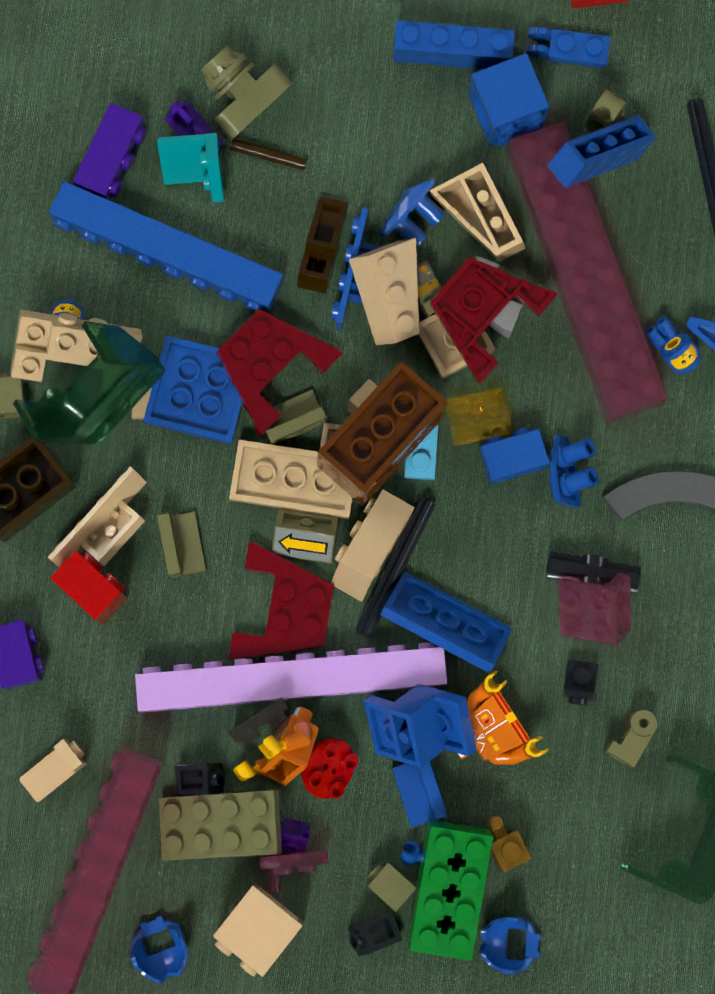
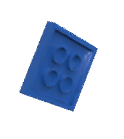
M166 335L143 419L144 424L232 445L243 401L236 388L233 387L216 354L219 348Z

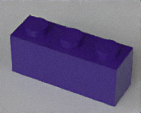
M110 102L73 180L76 187L111 201L112 196H118L123 183L120 179L124 171H129L135 159L133 152L136 145H141L147 134L143 116Z

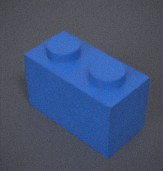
M530 427L516 430L513 432V437L503 440L501 436L484 440L485 445L479 449L489 485L546 469L550 464L539 429L531 431Z

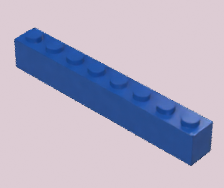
M64 181L49 211V215L54 222L53 225L68 233L71 229L81 233V237L90 243L97 244L100 241L109 245L108 249L122 256L125 253L131 254L136 257L135 260L144 266L152 267L153 264L163 268V273L170 277L179 279L182 276L191 280L190 284L198 289L206 290L207 287L218 292L217 295L229 302H234L236 299L246 303L245 307L255 313L259 309L270 313L284 282L283 274Z

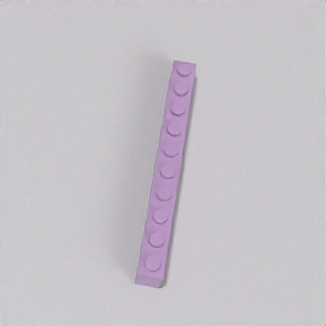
M432 642L418 644V649L406 650V645L388 646V652L376 653L375 648L357 649V655L345 656V650L326 652L327 657L314 658V653L297 654L296 660L284 661L283 656L265 657V663L253 664V659L234 660V666H222V661L205 662L204 668L192 669L191 664L173 665V671L161 672V667L142 668L143 674H135L138 712L144 713L412 689L418 684L429 687L446 686L447 676L444 649L437 647Z

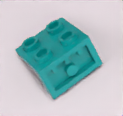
M217 133L160 137L157 139L165 185L204 182L205 191L210 190L212 202L224 201L223 173Z

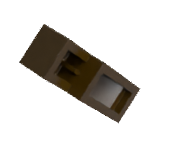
M319 197L298 273V288L327 293L348 203Z

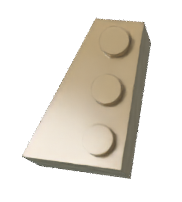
M483 163L429 190L432 197L498 262L525 249L523 240Z
M416 238L396 241L349 259L375 344H393L419 334Z
M382 490L377 499L372 496L364 510L367 517L364 522L359 520L356 522L349 535L353 540L349 546L343 544L335 558L339 564L331 584L362 602L415 507L385 490Z

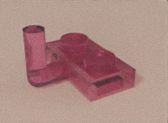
M328 850L260 857L261 870L267 869L269 893L281 892L280 875L292 874V867H298V872L317 871V864L329 863Z

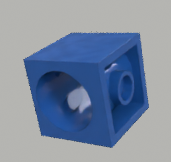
M527 53L475 72L470 76L467 95L489 147L496 144L502 147L515 140L514 137L522 134L531 136L542 130L548 114L549 104Z

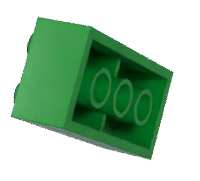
M428 819L407 938L409 951L472 961L493 842V835L489 829ZM455 853H459L461 861L451 864L448 858H454ZM450 884H453L456 891L446 895L443 889H449ZM448 915L450 922H447L446 925H440L439 921H442L444 916Z

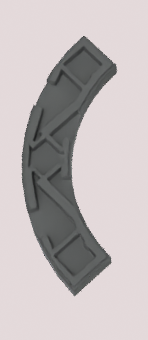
M681 471L650 474L615 488L606 494L603 500L620 521L642 509L670 502L702 505L715 510V477Z

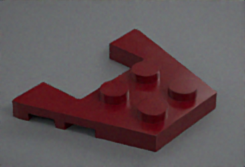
M469 257L431 300L430 306L475 380L481 384L498 365L499 361L479 346L476 340L513 298H517L539 317L557 297V293L548 288L546 290L531 284L528 280H521L506 274L501 269Z
M259 309L217 350L216 354L233 387L236 388L244 403L243 406L248 411L257 433L262 436L281 415L260 395V392L299 353L307 358L322 374L343 353Z
M249 542L244 569L275 575L268 621L263 637L233 632L228 659L238 660L324 647L334 585L267 549Z

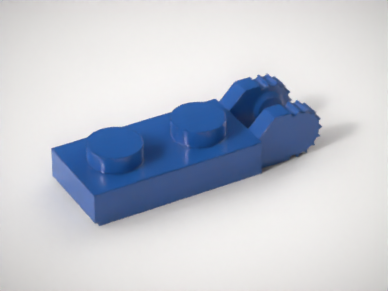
M531 27L528 29L529 38L550 41L549 48L544 45L529 44L525 50L527 55L548 59L547 61L606 68L610 43L609 36L552 29L551 31L543 27Z

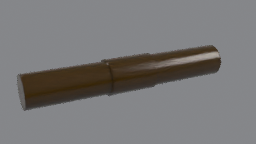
M234 138L230 150L300 170H305L307 159Z

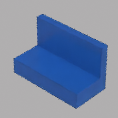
M430 762L422 768L409 764L392 768L411 827L426 823L428 819L437 820L447 816Z

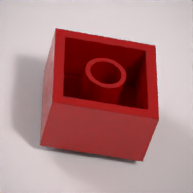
M74 551L50 579L93 619L103 625L127 599L122 594L125 587L110 573L105 577L99 573L103 567L87 552L81 556L77 551Z

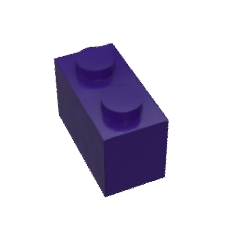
M25 620L0 625V685L3 690L42 681L41 673H45L41 655L36 656L33 644L38 643L35 628L33 625L29 626Z

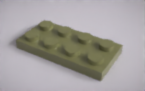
M278 790L159 798L162 861L282 854Z

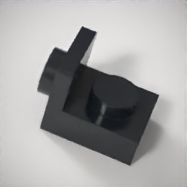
M568 659L562 697H569V703L587 706L588 701H594L596 699L595 686L598 664Z
M222 763L175 765L176 796L223 794L225 774Z
M392 910L348 926L350 933L349 941L358 956L373 953L402 941Z

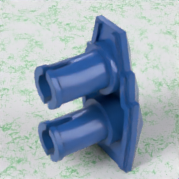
M434 179L403 190L400 200L394 205L391 215L383 224L380 232L381 236L397 231L405 240L416 238V247L425 239L427 234L418 228L408 217L409 213L416 209L431 226H435L444 217L446 212L427 196L428 191L435 184Z
M558 434L554 435L549 468V487L556 503L579 509L580 490L591 486L594 487L598 484L599 477L594 468L588 467L581 471L576 468V461L588 457L591 458L595 455L596 448L591 439L585 438L570 444L567 437Z

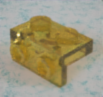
M502 387L447 399L448 404L445 413L454 446L469 444L512 432L510 412Z

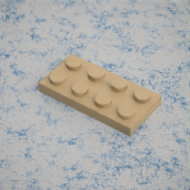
M246 440L238 441L229 495L230 501L346 519L350 517L352 497L317 467V451Z

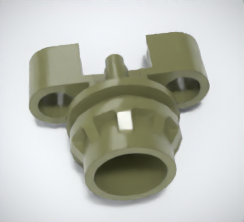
M227 45L200 72L206 78L208 89L212 91L215 88L218 91L214 96L216 100L225 93L232 101L213 120L225 135L232 140L288 89L293 82L276 63L255 81L248 73L255 64L251 62L247 66L243 62L247 57L243 53L235 52Z

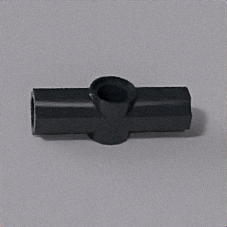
M550 552L546 568V578L578 583L579 587L604 590L606 588L636 594L640 584L641 567L609 562L607 558L594 555H582L580 557L566 553Z

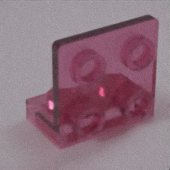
M618 573L606 586L562 578L558 582L561 635L617 646L631 631L630 575Z

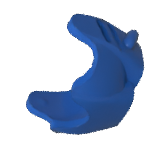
M158 915L156 919L148 922H140L141 929L134 935L130 951L134 968L143 976L158 984L163 983L170 976L180 977L188 958L187 945L184 939L185 934L182 927L173 920H164L162 915ZM168 929L172 934L175 945L148 955L142 939Z
M524 917L498 918L490 922L481 931L482 945L479 954L489 966L503 974H518L526 970L532 964L534 958H540L538 947L541 934L536 933L532 923ZM510 928L524 929L527 933L525 958L523 960L508 959L506 957L507 934Z

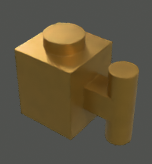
M493 816L488 819L487 825L495 837V840L492 842L491 854L500 872L504 873L532 859L518 830L507 833L503 820L500 817Z

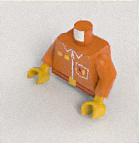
M492 671L486 677L485 682L480 684L467 699L476 751L483 761L488 759L494 765H515L532 757L546 754L548 749L540 751L536 747V742L543 739V737L529 738L500 693V690L506 685L507 681L496 684L493 676L498 671ZM457 753L461 760L467 757L466 755Z
M297 707L294 714L290 715L277 728L274 736H268L258 746L265 755L264 758L256 760L254 767L251 766L248 760H245L233 769L238 779L246 781L258 773L286 786L306 769L319 731L316 725L310 723L313 716L312 712L306 708Z

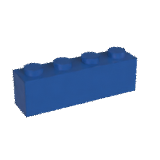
M396 20L393 61L486 69L513 58L515 30Z
M638 115L566 142L547 166L566 189L638 160L657 137Z

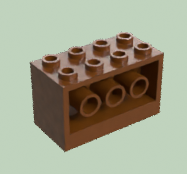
M401 361L320 448L317 457V467L363 507L444 418L448 401Z

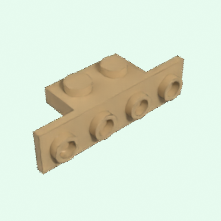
M129 467L108 492L96 502V505L76 524L75 528L55 547L48 558L60 567L74 551L81 555L86 550L105 566L145 522L127 504L147 482L132 467Z

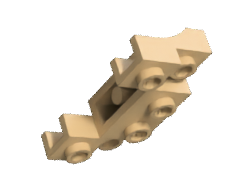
M20 310L10 369L11 377L42 382L46 360L103 368L100 383L102 391L132 396L137 373L136 363L142 340L141 329L107 324L106 321L98 318H91L89 321L77 319L76 316L67 313H61L57 316Z

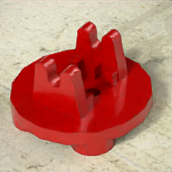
M331 737L317 742L313 746L306 769L301 773L305 789L318 798H340L352 778L354 769L358 765V756L341 739Z

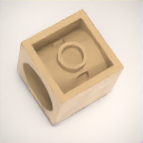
M255 883L213 937L218 940L215 946L229 957L233 953L242 960L239 965L253 977L258 973L263 977L301 929L304 922Z

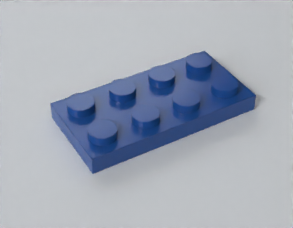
M405 571L380 614L393 623L404 627L488 673H491L512 630L509 626Z

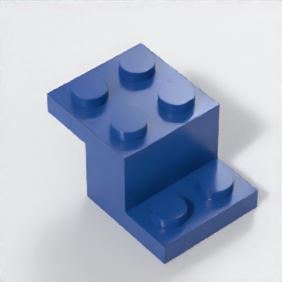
M418 684L395 702L372 695L363 701L375 754L422 768L445 749L466 756H470L477 750L468 705L464 696Z

